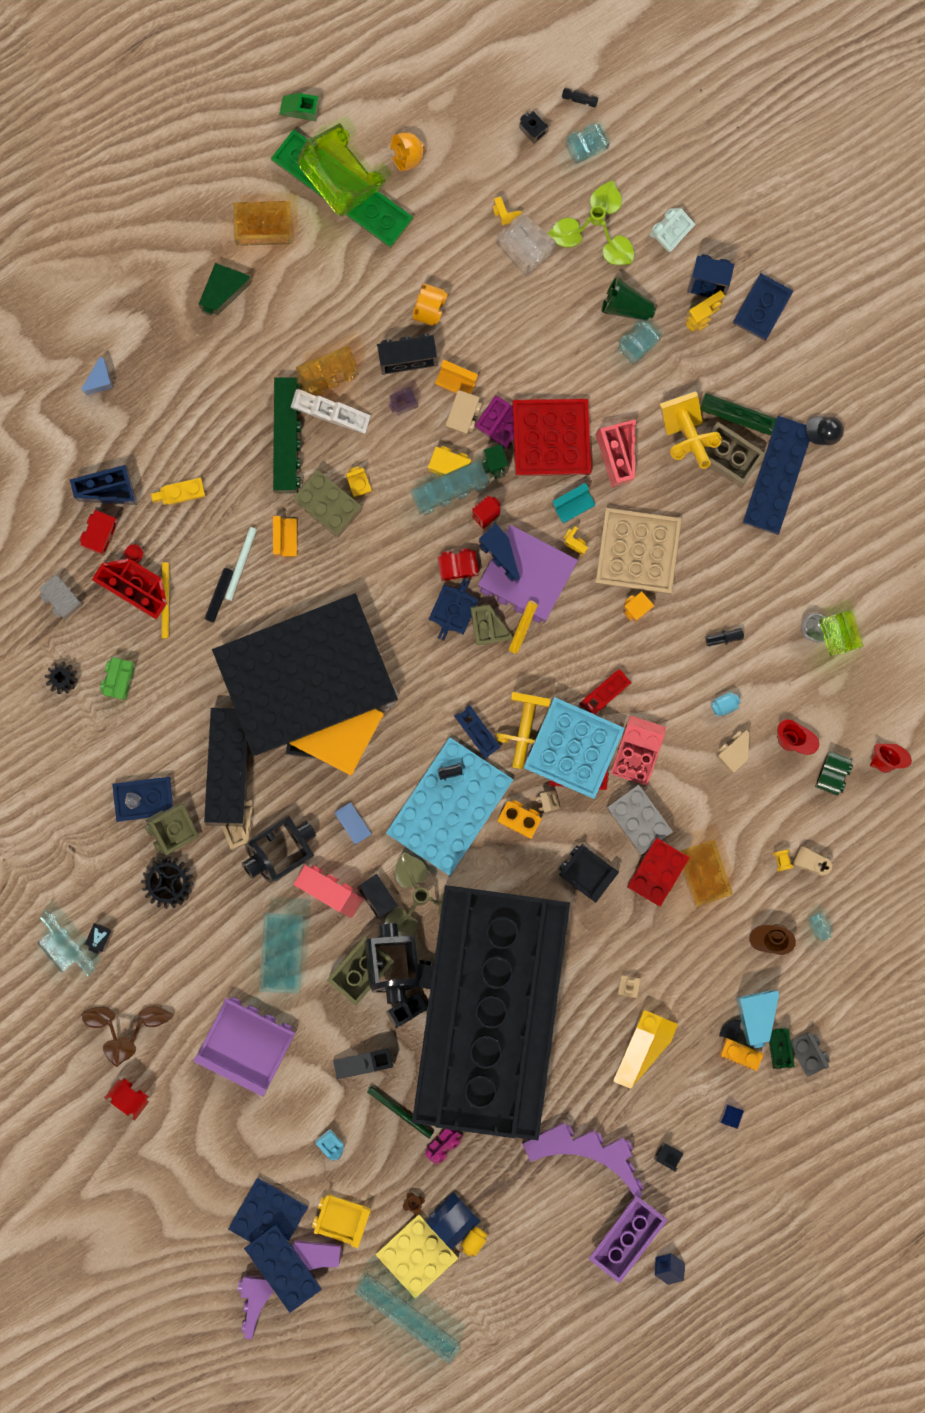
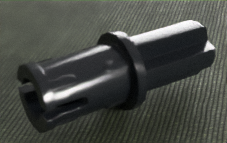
M742 628L730 631L722 630V633L706 636V645L709 647L723 643L728 645V643L744 640V633Z

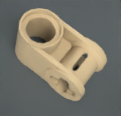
M802 846L793 862L795 866L819 876L827 875L832 870V863L829 859ZM824 862L827 870L821 872L818 864Z

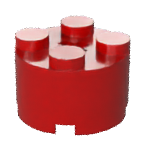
M125 1078L122 1080L117 1079L104 1098L108 1100L110 1097L112 1099L110 1103L127 1116L133 1114L132 1119L135 1121L148 1105L149 1101L147 1098L149 1096L141 1090L134 1091L131 1088L133 1084Z

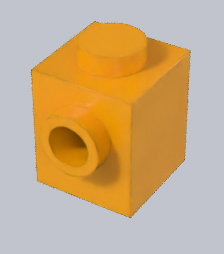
M641 591L636 597L631 595L624 601L626 605L623 608L625 610L623 613L629 621L633 620L636 623L654 605Z

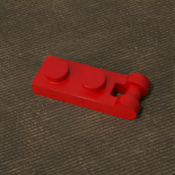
M618 669L584 698L579 705L582 708L584 707L589 713L596 715L632 682ZM592 699H595L598 703L595 708L590 703Z

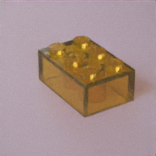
M290 201L233 202L234 240L236 246L293 244L292 206Z
M349 345L296 367L304 391L314 396L320 394L323 389H333L339 386L340 382L345 380L350 382L359 375L358 366Z
M714 839L680 851L690 857L682 872L694 907L733 895Z

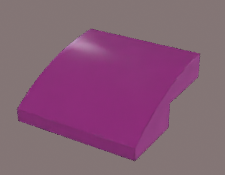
M495 395L475 424V428L499 445L502 444V447L508 449L514 440L512 405Z

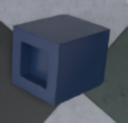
M672 1253L655 1257L654 1275L668 1285L684 1281L685 1263Z

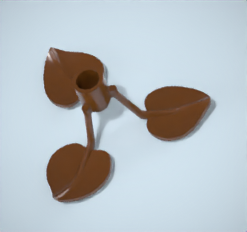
M149 1006L139 1012L140 1020L136 1025L131 1041H129L126 1037L117 1039L111 1022L115 1019V1013L111 1009L93 1007L81 1014L84 1024L91 1028H101L106 1026V1024L109 1025L113 1040H109L103 1045V1052L115 1067L129 1060L135 1054L136 1046L134 1041L142 1023L146 1027H157L173 1018L171 1012L160 1007Z

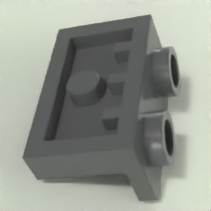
M807 1032L791 1041L792 1051L806 1077L829 1068L828 1062H830L826 1052H821L818 1046L821 1044L816 1034L812 1035L811 1032Z

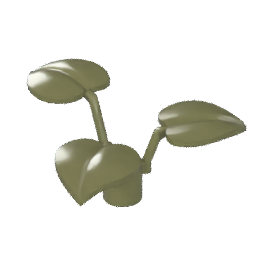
M405 852L397 862L395 878L402 888H409L413 885L415 888L413 894L414 904L408 914L401 908L390 911L386 916L385 924L397 923L399 936H412L418 926L417 920L411 917L416 906H422L431 901L440 906L438 910L440 916L444 892L440 898L441 902H438L429 896L425 888H419L416 885L426 879L427 869L421 860Z

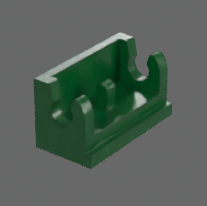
M789 1028L772 1029L769 1048L773 1069L795 1067Z

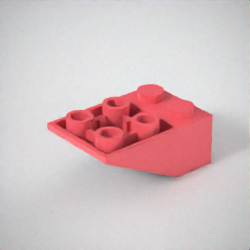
M630 715L611 774L647 786L665 736L666 727Z

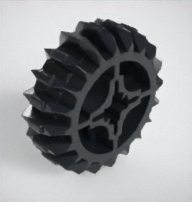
M161 857L159 858V865L154 860L152 861L154 868L151 866L146 867L151 871L149 874L143 873V876L148 877V879L141 880V883L147 884V887H143L142 891L149 890L145 897H153L150 900L151 904L157 900L158 908L162 906V903H164V909H168L169 903H171L172 908H176L175 901L182 905V897L185 900L189 899L185 893H192V890L187 888L188 885H194V882H188V879L193 878V875H186L190 868L187 867L183 870L184 862H181L179 866L177 865L178 858H175L173 863H171V857H167L165 863ZM173 867L179 872L168 876L162 868ZM157 872L160 882L153 889V877ZM182 877L183 886L178 894L175 884ZM165 878L173 879L172 883H170L172 884L171 888L168 886L162 887ZM168 890L173 898L163 899L157 893Z

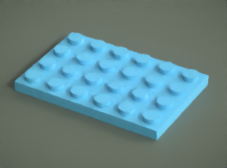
M449 737L386 834L450 876L514 779ZM460 763L462 776L447 778L446 781L444 779L440 780L437 769L441 768V766L448 767Z

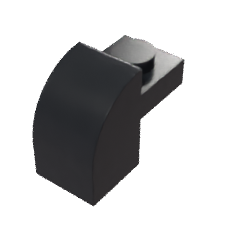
M419 993L406 999L407 1002L399 1003L386 1011L395 1028L427 1010Z

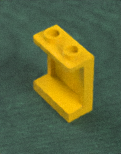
M327 1194L325 1198L321 1197L318 1206L321 1212L319 1217L315 1216L312 1228H315L314 1234H321L358 1248L371 1208Z

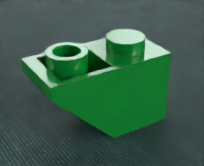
M304 93L285 95L282 97L279 115L316 122L320 105L319 96Z

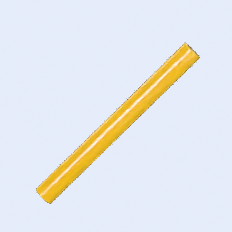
M163 562L162 581L167 605L161 613V639H169V563Z

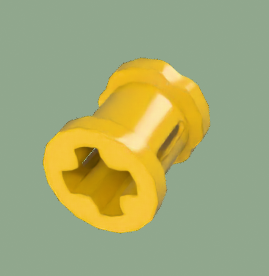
M789 849L773 852L778 865L777 872L794 868L790 862Z

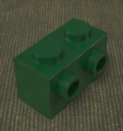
M502 444L483 450L482 467L484 473L489 474V478L500 479L508 473V462Z

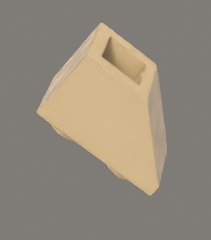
M747 730L743 733L739 731L732 737L734 741L729 746L724 744L718 750L720 754L717 758L731 774L748 761L749 732Z

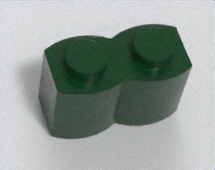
M829 751L815 788L836 796L839 793H843L846 787V782H844L845 776L850 775L853 764H851L852 759Z

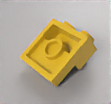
M721 290L689 310L685 324L690 332H695L698 329L702 331L707 328L712 315L721 310L720 307L723 305L725 298Z

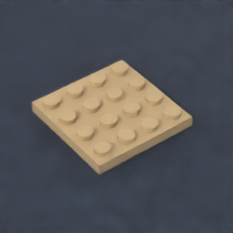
M606 508L595 584L671 594L682 518Z

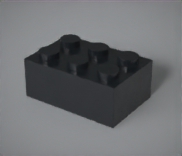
M429 333L420 334L417 338H411L410 336L401 337L398 341H392L391 339L382 340L380 344H377L382 375L438 366L434 335H429Z

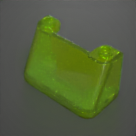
M341 123L307 140L298 156V164L332 209L339 216H344L381 189L386 180L376 170L368 173L347 147L350 137L349 133Z

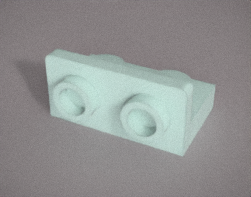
M681 208L669 209L664 215L665 218L655 224L652 228L653 231L649 234L651 238H656L667 252H671L695 226V223Z

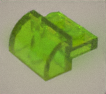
M853 610L819 620L830 656L864 647Z

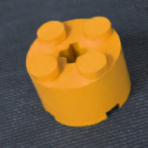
M422 283L421 292L418 294L411 319L431 326L437 325L442 314L439 308L445 304L448 293L444 292V289Z

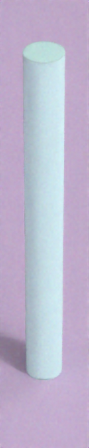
M249 528L225 595L227 600L232 601L257 531L255 528Z

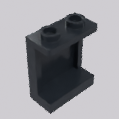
M581 844L580 847L576 845L570 852V855H572L571 859L568 862L564 860L558 868L561 871L559 876L596 903L618 875L619 871L586 848L585 845Z

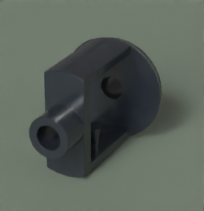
M285 815L248 840L245 844V849L249 858L242 862V866L251 879L261 874L269 883L276 882L314 857L307 842L315 838L316 833L307 821L295 826L290 816ZM284 825L303 856L276 873L270 860L256 842L265 836L271 842L276 838L273 831Z
M397 923L379 925V938H370L364 941L369 987L373 993H386L387 1004L407 1002L405 990L417 988L420 982L415 935L399 936ZM405 945L409 979L379 982L378 969L383 967L382 961H377L375 947Z

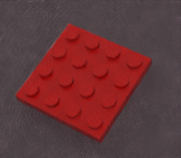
M588 399L512 400L515 476L591 475Z

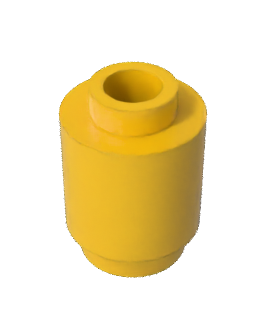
M475 1226L461 1243L463 1247L462 1252L470 1257L472 1255L477 1256L486 1243L488 1234Z

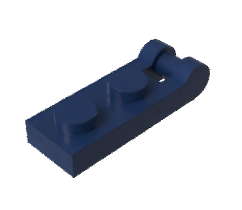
M467 705L460 714L454 715L457 722L485 759L501 748L470 705ZM471 716L473 720L467 724L465 719Z

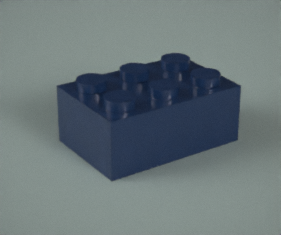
M697 255L687 293L709 298L721 290L726 296L735 264H732L727 259L715 260L709 255Z

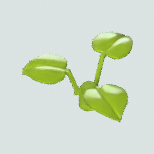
M613 180L603 184L592 194L590 199L592 208L590 217L587 218V221L580 229L579 223L575 219L563 218L548 232L549 238L555 244L565 248H572L581 243L582 235L580 232H583L590 222L595 226L602 225L606 239L609 242L603 248L604 259L612 265H629L634 260V250L631 242L621 235L611 240L606 227L605 214L617 212L622 205L621 195Z

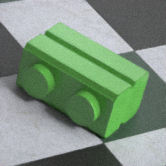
M111 657V661H107L105 666V672H107L106 680L103 679L100 685L102 695L126 701L136 664Z

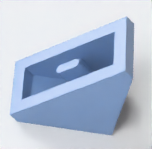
M102 357L98 359L81 389L86 395L113 388L107 364Z

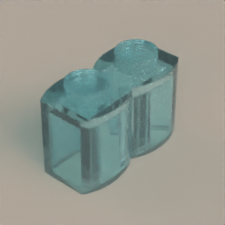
M591 124L585 127L581 133H571L565 142L575 164L609 148V142L600 124Z
M647 321L643 323L638 322L632 329L633 333L629 336L626 334L619 340L618 350L633 365L649 352L662 337Z

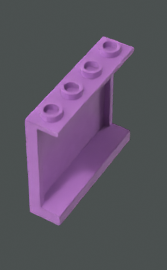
M510 525L506 535L510 540L520 582L518 584L515 580L511 582L504 573L506 571L502 566L498 568L491 560L478 584V588L481 589L480 592L488 597L490 595L497 597L499 603L505 606L507 604L514 606V610L520 614L524 613L528 601L536 602L538 606L532 620L537 623H541V621L546 623L578 560Z
M233 996L230 999L225 998V1002L193 1062L263 1097L296 1032L292 1031L294 1027L284 1022L282 1025L276 1023V1018L266 1014L263 1016L259 1014V1010L251 1005H248V1007L241 1005L242 1001Z

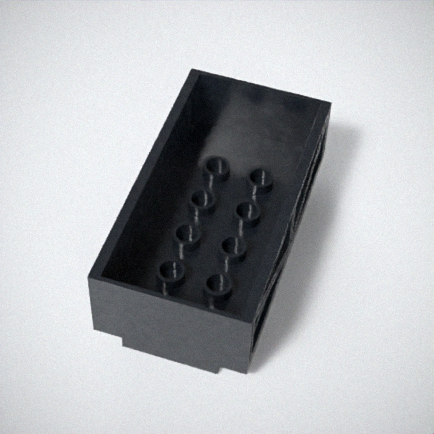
M445 885L412 1123L471 1133L539 1141L570 902Z

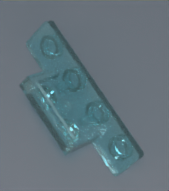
M45 910L40 918L51 932L39 940L37 944L61 973L77 962L84 972L90 976L95 971L93 961L85 957L79 944L74 943L70 938L69 932L57 923L56 916Z

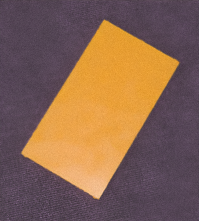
M375 709L289 744L352 776L384 713Z

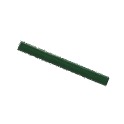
M370 1087L367 1091L368 1094L425 1137L431 1138L433 1135L431 1130L422 1124L412 1123L413 1117L375 1088Z

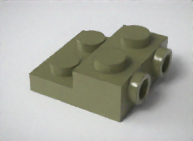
M181 802L145 820L147 825L144 827L149 836L153 835L156 840L153 842L155 849L158 853L162 852L164 855L172 853L199 837Z

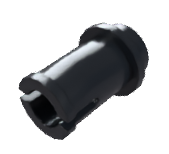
M460 763L448 767L441 766V768L437 769L440 780L444 779V781L447 778L463 775Z

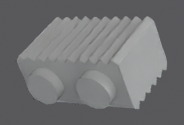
M57 574L39 588L42 592L40 597L46 604L50 602L54 608L51 610L58 618L62 616L66 620L83 606Z

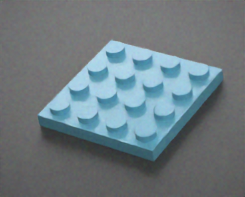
M554 697L523 768L595 799L625 728Z

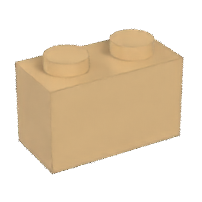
M458 390L446 423V428L467 436L469 431L473 432L476 421H473L475 413L479 414L482 407L480 397Z

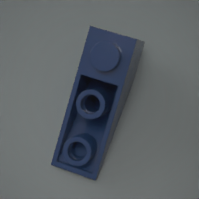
M495 523L479 538L480 544L478 546L485 554L489 552L493 557L491 560L498 568L502 566L506 571L504 573L511 582L515 580L518 584L520 577L509 537Z

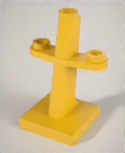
M696 391L661 403L660 408L666 435L682 431L686 439L670 449L671 457L675 460H681L686 454L692 452L699 468H708L711 462L704 447L716 448L721 444L722 438L718 432L698 435L694 426L703 424Z
M512 692L511 701L524 704L518 737L497 733L496 737H498L497 741L509 743V740L517 741L512 763L513 768L523 769L528 743L534 744L535 740L529 739L535 706L549 708L551 699Z

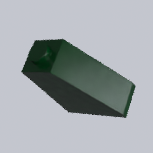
M215 263L198 303L202 312L210 316L212 314L219 315L251 285V276Z

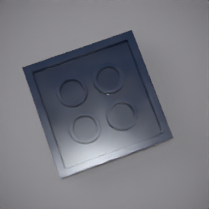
M258 1177L228 1230L251 1243L277 1224L289 1241L309 1206Z

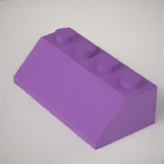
M635 1196L588 1259L618 1283H621L668 1221L667 1218L644 1200Z

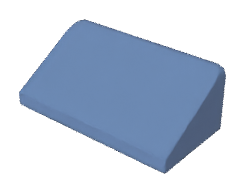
M351 802L334 812L355 845L372 835Z

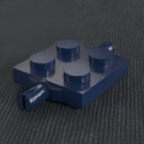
M462 579L459 589L443 585L429 617V621L441 627L438 639L445 641L448 631H455L464 635L471 620L470 607L477 606L479 599L470 596L466 592L470 581L467 580L466 582V579Z

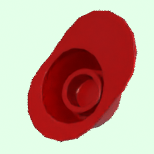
M786 719L778 724L777 739L779 745L784 750L811 755L819 749L820 744L817 736L797 722Z
M879 743L874 746L870 767L877 768L883 773H890L895 769L908 768L912 763V759L908 751L897 744Z

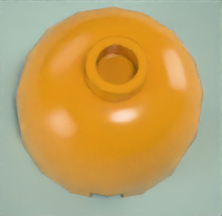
M409 132L392 135L390 148L394 150L396 157L392 156L399 171H408L417 167L421 163L423 153L425 152L423 142L415 134Z

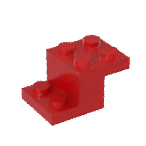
M656 838L627 888L661 907L690 857Z

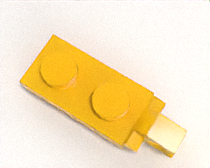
M201 478L166 485L160 488V492L151 494L153 503L163 501V505H173L206 497Z

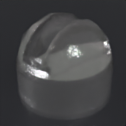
M127 793L125 797L126 807L129 809L137 808L141 797L135 793Z

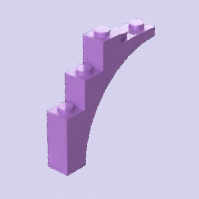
M562 1122L539 1133V1141L527 1139L522 1142L531 1162L545 1156L557 1154H572L591 1158L614 1171L627 1184L634 1197L642 1196L641 1190L644 1188L639 1178L635 1180L632 1174L635 1170L631 1161L626 1162V1159L632 1157L630 1151L633 1150L629 1139L625 1141L621 1137L601 1146L604 1141L600 1133H595L593 1129L572 1139L571 1136L574 1133L570 1125L566 1126Z
M295 1240L292 1245L309 1270L321 1267H339L342 1244ZM244 1275L238 1284V1292H241V1298H248V1301L244 1303V1313H247L246 1321L243 1320L242 1333H245V1339H253L259 1314L274 1290L264 1277Z

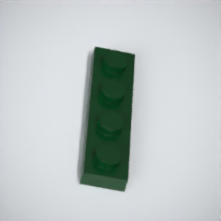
M705 393L700 410L707 414L770 436L777 420L771 416Z

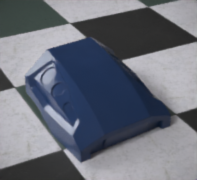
M453 1192L425 1221L441 1240L453 1250L481 1220Z

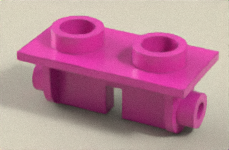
M445 1129L438 1136L443 1142L439 1144L437 1140H434L426 1148L424 1154L431 1162L436 1165L446 1159L447 1153L460 1144L463 1136L457 1130Z

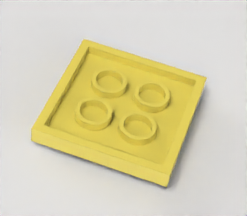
M420 1214L376 1253V1256L414 1298H417L458 1259V1256L430 1228Z

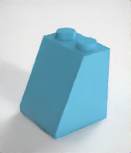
M770 990L736 998L745 1042L751 1047H763L765 1042L770 1041L779 991Z

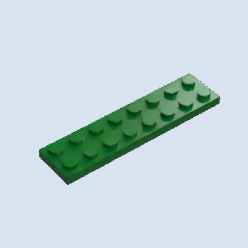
M294 129L271 157L272 162L389 248L393 247L413 221V216Z

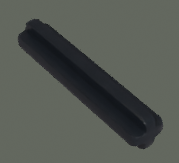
M224 568L204 617L208 622H215L233 575L231 569Z

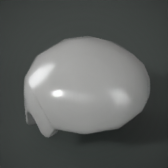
M811 613L802 620L801 632L805 639L820 643L826 641L830 636L832 627L827 623L825 616L819 613Z

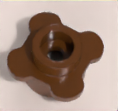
M413 1192L407 1193V1200L403 1204V1209L405 1211L409 1210L415 1215L420 1214L421 1205L425 1202L424 1197H418Z

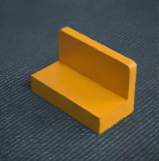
M443 359L435 384L456 394L458 390L471 394L478 380V374Z
M273 516L274 557L297 556V519H282L281 516Z

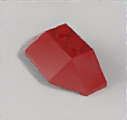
M130 558L102 563L91 579L115 596L156 620L167 605L162 578Z

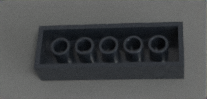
M211 708L204 814V823L207 826L245 827L249 744L235 708Z

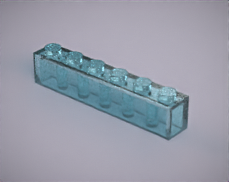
M368 1273L365 1274L355 1288L354 1292L448 1364H450L461 1349V1343Z

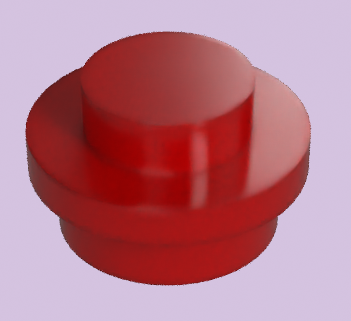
M129 545L124 551V557L139 563L143 558V550L138 545Z

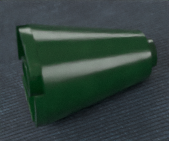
M614 278L606 294L608 296L603 301L601 312L648 321L649 318L652 319L656 312L655 304L622 279Z

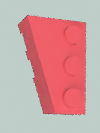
M636 419L600 428L595 434L612 488L629 484L635 478L634 444Z
M304 865L293 885L338 912L353 918L364 898L353 893L354 888L343 883L341 886L338 884V879L328 874L326 877L321 874L323 870L315 865H312V867Z

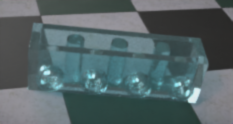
M480 460L411 490L410 495L419 515L423 513L428 515L434 512V508L440 505L442 508L452 504V500L456 498L461 500L468 497L469 493L474 490L479 492L486 489L489 479Z

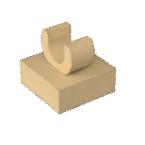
M556 791L541 793L540 797L535 799L536 801H542L543 807L538 808V811L550 812L560 809Z
M621 975L618 994L637 998L641 979Z

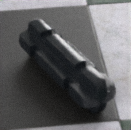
M569 88L563 89V99H572L571 101L583 105L589 104L588 106L594 108L597 106V96L591 95L590 97L588 96L589 94L574 90L573 92Z

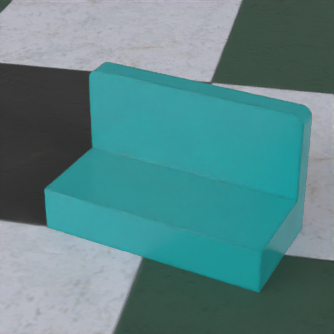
M584 483L552 501V506L564 524L593 508L595 502L589 494L587 484Z

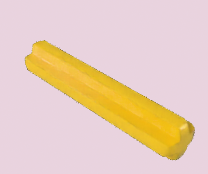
M528 601L509 647V651L517 654L520 650L538 604L536 602Z

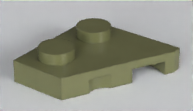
M489 604L470 607L477 646L513 639Z

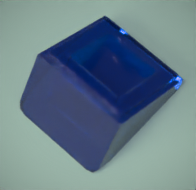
M725 1104L719 1122L738 1129L744 1110Z

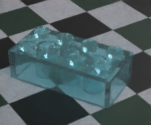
M264 913L260 992L300 993L305 915Z

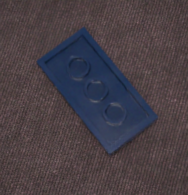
M277 1224L244 1247V1250L289 1313L322 1290L320 1284Z

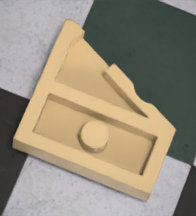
M251 800L246 802L245 827L221 826L231 850L244 846L250 839L253 808Z

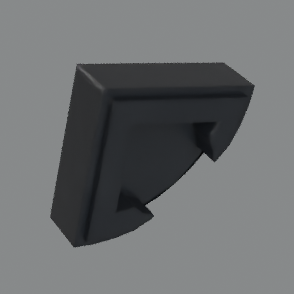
M732 1020L726 1023L721 1028L719 1037L739 1039L741 1020Z

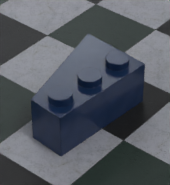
M126 465L69 479L74 498L78 502L138 505Z

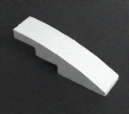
M300 389L295 391L290 407L360 433L366 432L371 416L340 402H333L321 396H314Z

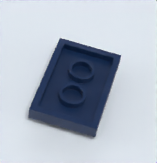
M760 273L733 324L766 341L794 291Z
M171 777L112 784L116 822L147 819L160 811L164 812L174 806Z

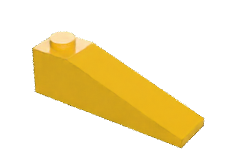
M642 1009L613 1081L631 1089L671 1043L678 1024Z

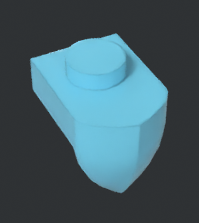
M331 1129L315 1140L316 1145L329 1160L335 1161L341 1158L344 1152V1144Z

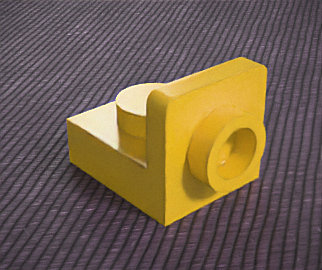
M354 467L348 470L349 473H346V477L354 498L372 492L364 468Z
M575 526L573 530L569 528L563 537L566 539L564 545L583 557L588 550L587 543L580 538H573L578 531V527Z

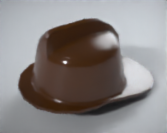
M781 924L757 926L749 935L751 946L761 952L785 955L793 951L796 946L794 934Z

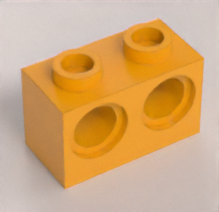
M512 800V802L507 801L497 822L532 839L542 820L539 817L540 813L531 808L529 811L523 809V804ZM515 809L517 817L509 819L506 816L507 810ZM525 818H532L534 820L532 828L524 826L523 821Z

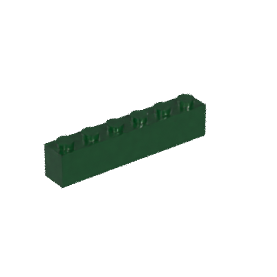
M274 377V494H297V488H301V477H297V469H301V458H298V451H301V439H298V432H301V421H298V413H301V411L290 408L295 391L297 389L302 390V384L298 383L297 377Z

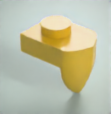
M502 197L494 198L492 210L495 217H499L502 225L513 222L522 214V211L507 213Z

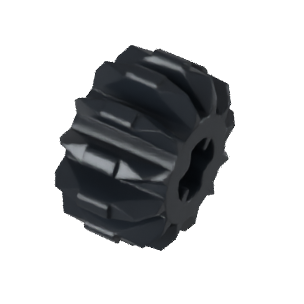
M62 662L60 667L57 663H54V670L50 667L48 668L51 675L46 674L45 678L51 679L46 682L47 686H51L50 691L54 692L57 689V694L61 695L63 689L66 694L69 693L68 687L75 689L72 682H78V679L73 677L77 674V671H71L72 665L66 667V663ZM60 674L66 677L65 681L62 680V683L57 679L58 676L61 677Z

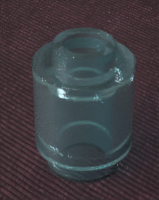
M822 912L808 918V925L816 940L820 939L823 942L832 937L831 933L834 931Z

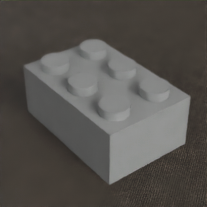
M639 785L606 808L640 855L650 849L656 838L662 840L673 832Z

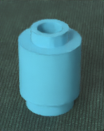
M730 691L714 699V702L710 704L715 715L723 717L739 709L738 704L741 702L737 694H732Z

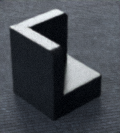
M663 1142L654 1159L676 1172V1167L683 1153Z

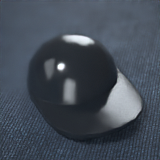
M832 416L813 417L806 424V434L813 444L834 445L843 437L844 427L838 418Z

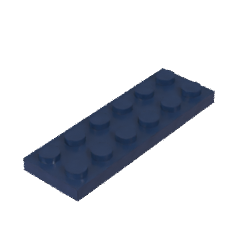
M777 416L742 524L779 535L810 442L806 434L805 424Z

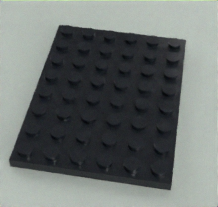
M356 593L212 649L253 757L398 701Z

